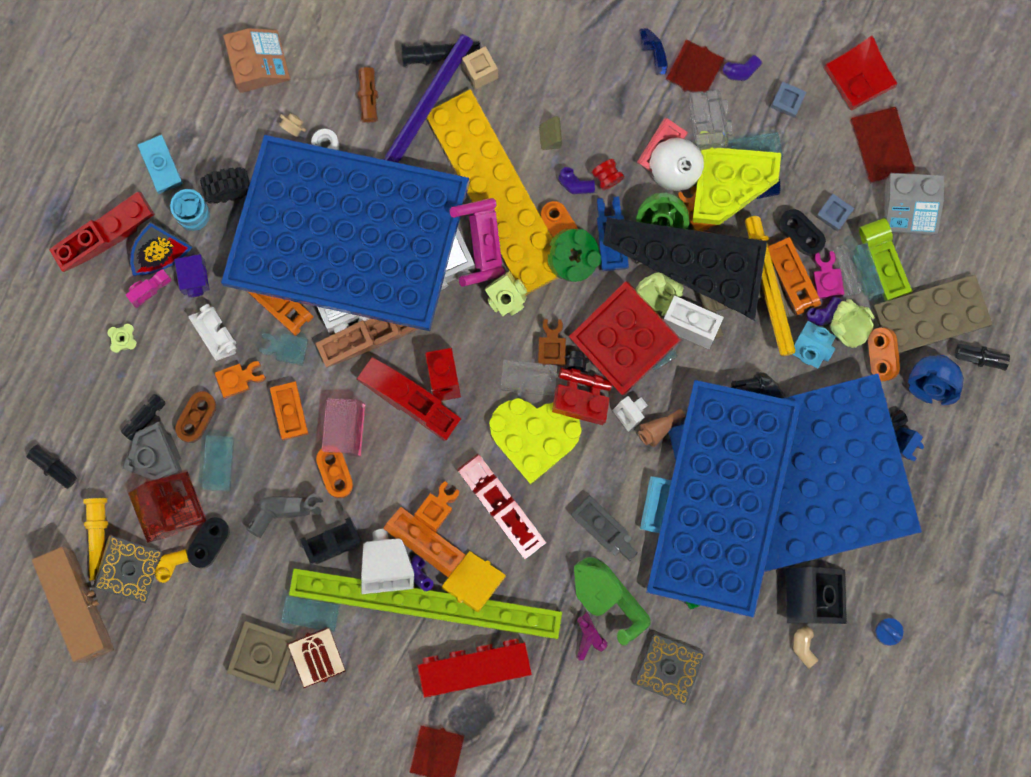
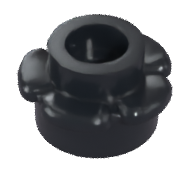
M570 351L565 356V369L571 370V368H575L581 372L586 370V363H589V359L584 357L583 352Z

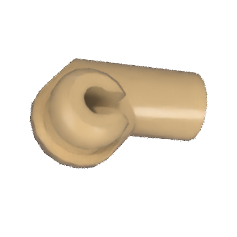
M804 626L794 634L793 651L809 669L819 660L810 650L811 638L814 637V632L810 627Z

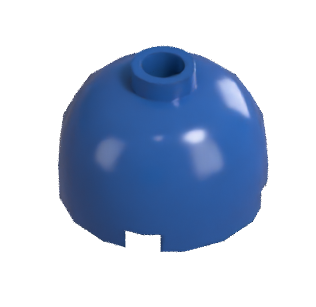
M945 355L924 357L914 365L908 380L910 384L909 391L916 398L932 404V399L942 401L941 405L954 404L960 399L964 377L960 367Z

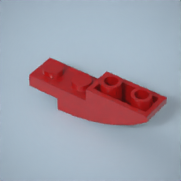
M136 192L98 220L87 222L50 248L49 251L61 271H68L123 241L138 231L136 228L155 214L143 194Z
M373 357L356 378V380L390 405L408 414L443 441L448 439L461 420L459 416L442 405V401Z

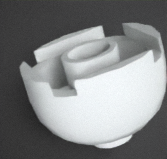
M671 138L659 143L652 152L649 162L655 182L662 188L672 191L686 190L695 185L704 168V158L700 149L691 141L682 138Z

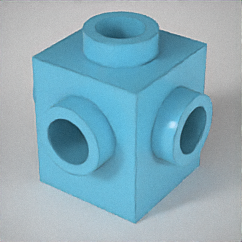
M807 321L794 343L796 351L792 355L801 359L805 364L812 365L818 369L822 361L828 362L836 348L831 345L836 336L831 334L826 328L818 327Z

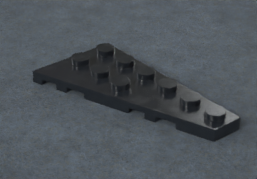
M607 217L603 245L655 271L663 273L684 286L755 321L767 240Z

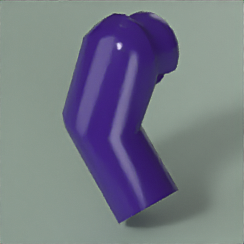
M752 55L745 64L727 62L723 66V74L731 80L745 81L762 65V61L757 56Z
M415 555L410 561L414 572V583L423 591H429L433 587V581L421 571L426 564L425 561Z

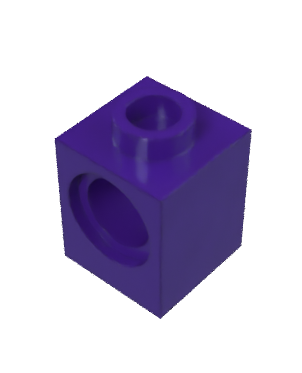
M201 254L175 259L179 289L183 295L199 297L204 295V291L210 290L205 259Z

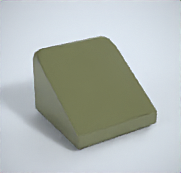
M554 116L539 126L542 150L561 149L562 147L560 118Z

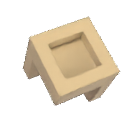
M486 46L462 58L463 68L475 90L498 78V68Z

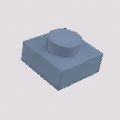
M782 81L771 108L795 118L806 92Z
M832 194L816 217L838 232L854 208Z

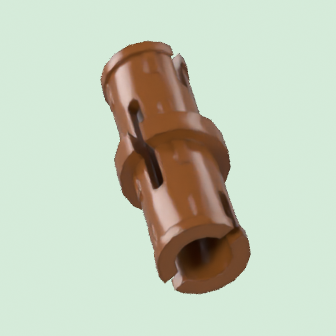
M371 67L358 69L360 91L357 93L361 105V122L378 121L376 109L378 91L375 88V69Z

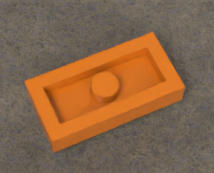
M297 382L271 387L270 392L281 439L284 441L309 435Z

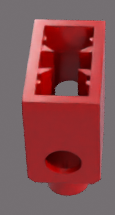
M452 348L426 352L433 396L440 401L461 398Z

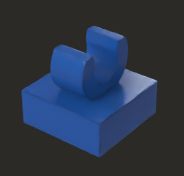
M900 427L895 435L901 457L916 461L917 458L912 454L916 448L923 450L924 445L920 442L923 436L917 431Z

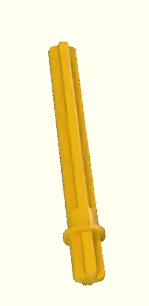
M751 216L745 219L749 238L769 240L768 236L764 234L760 217ZM767 245L761 285L779 353L781 356H789L794 354L796 350Z

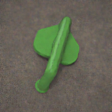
M587 557L574 566L576 596L591 614L601 616L617 603L632 621V626L626 630L621 629L617 633V639L621 645H627L650 626L651 620L649 615L606 564L594 557Z

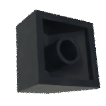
M820 567L786 569V614L788 624H847L845 569Z

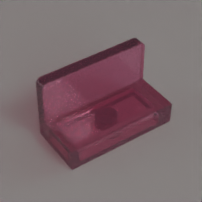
M328 398L326 400L322 451L361 457L365 403L357 399Z

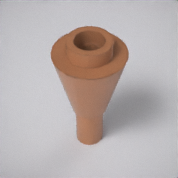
M678 409L667 417L640 424L639 437L645 445L650 444L652 447H655L673 425L686 418V415L682 409Z

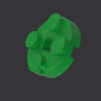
M564 229L558 232L550 242L549 246H551L550 254H548V264L554 275L560 279L570 282L583 281L595 271L601 262V255L596 240L584 229ZM571 249L578 252L576 261L569 259L572 255Z

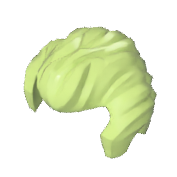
M660 272L645 277L636 287L638 293L656 312H662V316L666 315L674 296L679 298L683 296L684 289L683 284Z
M847 299L838 304L830 325L831 331L843 345L856 348L868 340L874 326L871 318L875 319L870 308L858 306L852 299Z

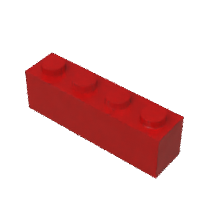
M518 638L504 641V647L493 649L492 644L476 647L477 653L467 655L465 650L449 653L450 658L439 660L438 655L423 658V664L417 666L424 698L531 676L532 673L525 642L520 643Z

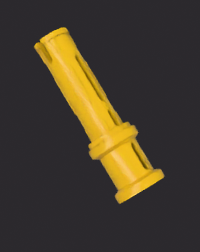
M108 498L83 499V504L86 505L87 520L84 522V527L88 529L89 581H95L105 550L104 529L108 526V521L105 520V504L108 503Z

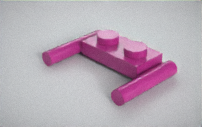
M494 198L450 208V215L453 218L473 213V215L469 216L475 267L479 268L480 272L459 277V284L462 287L499 278L505 274V270L501 265L502 258L496 211L494 209L496 207V200Z

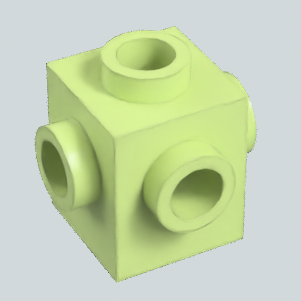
M510 271L488 284L485 288L490 297L487 300L491 308L495 312L499 311L502 316L510 313L512 316L524 308L523 303L527 298L525 295L527 289L520 279H514Z

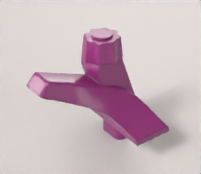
M588 612L578 618V623L582 629V640L577 655L579 661L585 659L591 644L601 652L608 646L607 641L600 637Z

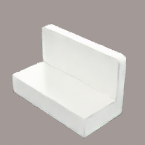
M674 296L664 321L679 337L710 349L724 317Z

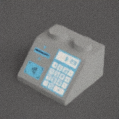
M891 173L885 181L884 218L888 221L892 233L937 235L944 202V176Z

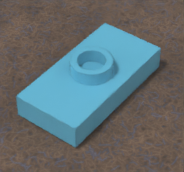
M162 135L138 144L158 194L183 184Z
M650 476L640 526L641 530L660 533L672 480Z

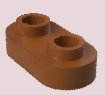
M200 391L193 394L175 426L176 434L182 441L194 443L202 437L217 408L216 401L211 394ZM201 402L208 403V407L204 411L199 410ZM189 425L195 427V431L192 434L186 433V428Z

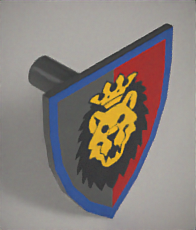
M149 222L136 237L131 249L130 265L133 276L152 274L174 265L175 259L183 258L193 248L192 245L162 229L161 225Z

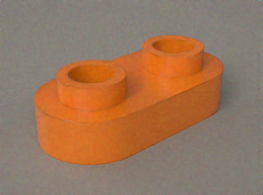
M552 201L543 206L541 218L552 238L564 229H578L567 209L560 202ZM553 210H556L559 213V216L557 218L550 217L549 213Z
M876 328L868 337L871 372L873 375L879 373L880 381L893 380L900 371L897 336L890 328ZM880 336L884 339V344L882 346L878 344V338ZM882 363H885L887 366L885 373L880 369Z
M331 445L325 446L319 450L316 457L325 487L331 496L339 499L345 498L353 490V480L345 458L339 448ZM331 455L335 456V463L328 465L326 458ZM339 480L345 483L342 490L335 488V484Z

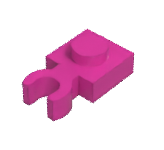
M830 251L828 254L829 262H822L820 253L814 256V263L820 269V271L813 273L815 290L820 299L844 296L841 269H833L832 267L836 259L833 251Z
M162 269L150 280L146 279L143 282L140 280L134 283L129 288L130 292L126 294V297L137 308L158 293L157 290L166 286L172 280Z

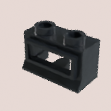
M350 517L345 519L346 523L326 530L306 540L305 537L300 539L310 564H320L359 546L358 543L362 540Z

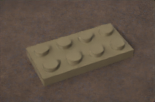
M976 275L873 306L879 328H890L896 334L899 354L993 325Z

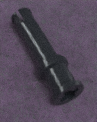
M474 41L465 56L481 49L480 41ZM423 42L422 45L415 46L401 44L403 68L408 67L409 64L424 63L425 66L432 64V61L446 60L456 43L430 45V43Z

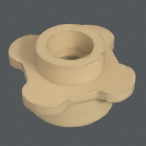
M292 113L289 116L280 115L283 119L280 126L290 134L297 137L301 130L304 132L307 130L302 126L303 121Z

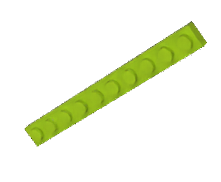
M293 569L289 596L552 639H558L562 618V612L492 600H488L478 613L465 603H458L457 598L449 593L430 590L423 591L418 588L362 594L361 579L301 569Z

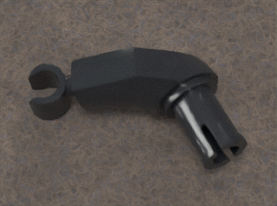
M757 372L753 378L731 382V388L777 398H786L776 382L763 372Z

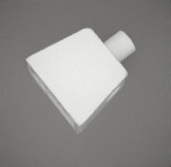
M384 529L375 530L372 533L373 541L363 544L362 594L413 589L414 572L403 541L401 539H389V533Z

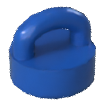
M892 618L883 619L877 624L875 629L878 641L887 646L899 643L904 634L901 623Z

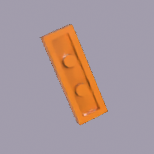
M402 507L397 510L383 528L396 539H401L404 545L447 577L453 573L465 557L464 553Z

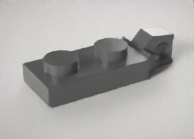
M590 495L571 513V516L609 553L611 552L616 556L620 552L629 562L637 555L638 552L628 544L632 540L628 535V531Z

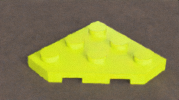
M702 146L701 153L704 158V168L697 182L693 223L720 225L779 182L781 153Z

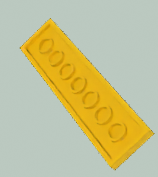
M471 89L433 108L426 119L456 174L469 178L470 183L467 194L471 202L489 198L496 200V207L494 209L496 211L501 257L514 279H520L526 287L527 293L525 295L558 279L548 264V254H550L551 249L549 245L552 236Z

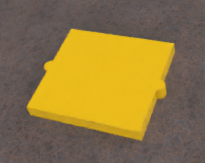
M469 551L442 585V589L456 597L458 603L463 602L479 613L506 578V575L490 565V561H484Z

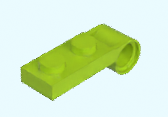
M882 218L860 226L858 229L859 235L885 302L911 293L912 289L892 242L893 234L888 221Z

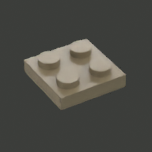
M245 621L227 673L280 691L292 657L289 644L297 642L298 639Z

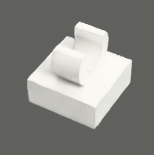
M628 396L620 401L612 411L629 432L645 418L641 412L648 405L642 397L633 403Z

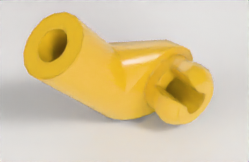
M186 549L163 555L160 558L154 572L157 581L161 583L168 582L177 565L189 562Z

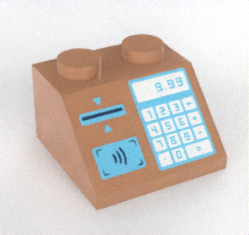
M248 28L223 35L235 83L240 93L290 81L278 30Z

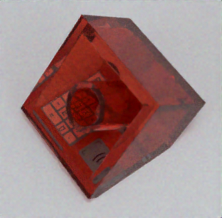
M188 472L144 482L128 493L147 543L171 537L206 521Z

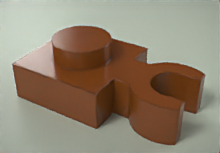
M544 319L543 331L547 337H539L538 365L565 366L566 338H558L563 329L561 319H558V327L554 330L548 328V319Z

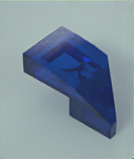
M648 28L640 29L642 51L653 50L656 75L667 74V57L661 40Z

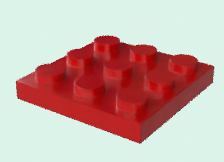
M625 281L569 336L621 395H625L682 341L628 281Z

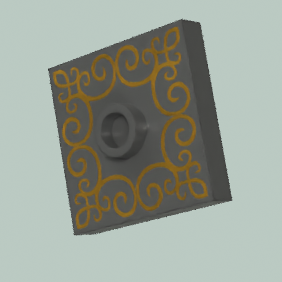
M109 535L92 588L146 604L155 577V568L163 551Z
M653 634L634 685L686 705L705 653Z

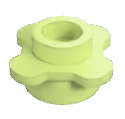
M125 324L123 327H111L108 330L107 334L111 337L112 342L110 349L113 352L119 353L121 350H132L136 347L137 342L132 334L134 331L132 325ZM121 336H124L123 341L120 340Z

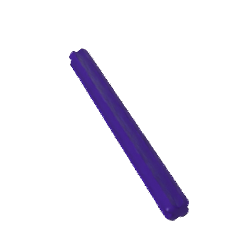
M464 34L459 37L383 160L399 163L459 67L462 58L465 57L472 46L473 40Z

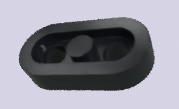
M790 209L783 213L779 221L781 232L787 238L790 237L793 244L803 254L815 256L820 253L826 243L824 234L801 211ZM788 221H795L797 227L790 228ZM808 239L814 240L815 246L809 247L806 241Z
M213 517L204 522L187 552L188 560L193 566L207 568L213 564L230 535V528L226 521ZM213 526H218L220 529L219 534L216 536L211 535L210 532ZM200 549L205 551V557L202 559H198L196 556L197 551Z

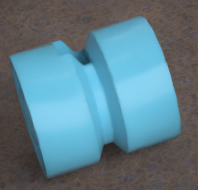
M184 189L177 192L171 199V213L181 227L189 231H196L206 226L210 218V210L200 193L192 189Z

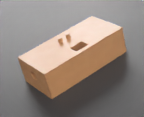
M60 547L32 559L73 662L86 663L115 650L98 611L97 605H99V602L93 599L95 592L94 590L90 591L74 551Z

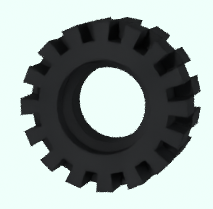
M232 167L228 170L220 169L219 172L213 171L211 174L204 175L205 177H202L200 180L204 200L210 204L213 202L214 204L219 202L226 203L229 200L235 201L236 198L241 199L247 195L250 185L247 170L245 168L241 169V167L235 169Z

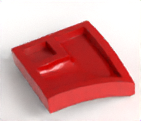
M873 36L868 37L848 52L825 64L824 70L851 111L894 89L897 85V81L887 67Z

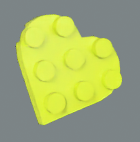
M516 398L499 405L492 414L489 423L491 436L500 450L531 485L573 450L579 441L582 429L579 419L553 413V402L537 409L531 403Z

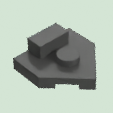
M157 422L135 433L130 454L126 458L122 469L146 477L154 482H161L182 472L178 462L181 460L172 435L166 433L162 422Z

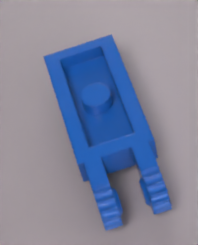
M619 196L613 197L612 207L615 216L608 217L624 219V216L621 215ZM597 198V228L602 271L628 269L627 256L603 245L607 217H605V202L603 198Z

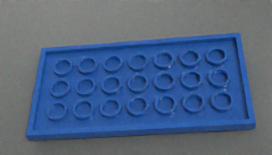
M694 380L646 593L755 617L802 403Z

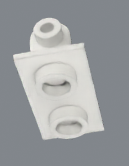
M206 304L200 308L201 312L188 316L216 361L236 354V341L233 340L226 327H219L222 321L214 307Z

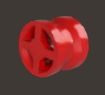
M613 158L601 163L591 172L595 178L599 179L602 191L612 188L625 177L622 172L617 170V163Z

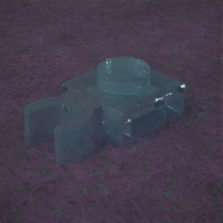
M282 333L279 341L270 334H262L264 340L271 341V346L267 349L259 348L261 354L272 355L277 353V361L303 366L309 343L307 338Z

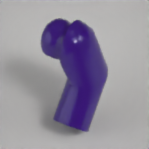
M565 167L561 169L559 181L571 194L595 193L594 180L580 181L573 173L574 170L572 168Z
M833 296L826 308L809 309L807 312L808 321L817 326L831 324L837 306L842 300Z

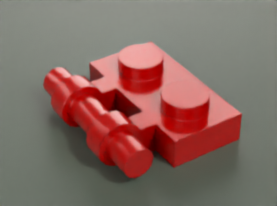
M561 368L558 378L568 380L567 386L559 384L556 387L552 412L604 425L607 419L610 397L600 395V389L610 391L612 388L610 381L603 379L601 375L594 374L590 376L583 374L575 368H571V370ZM577 384L590 386V391L577 389Z

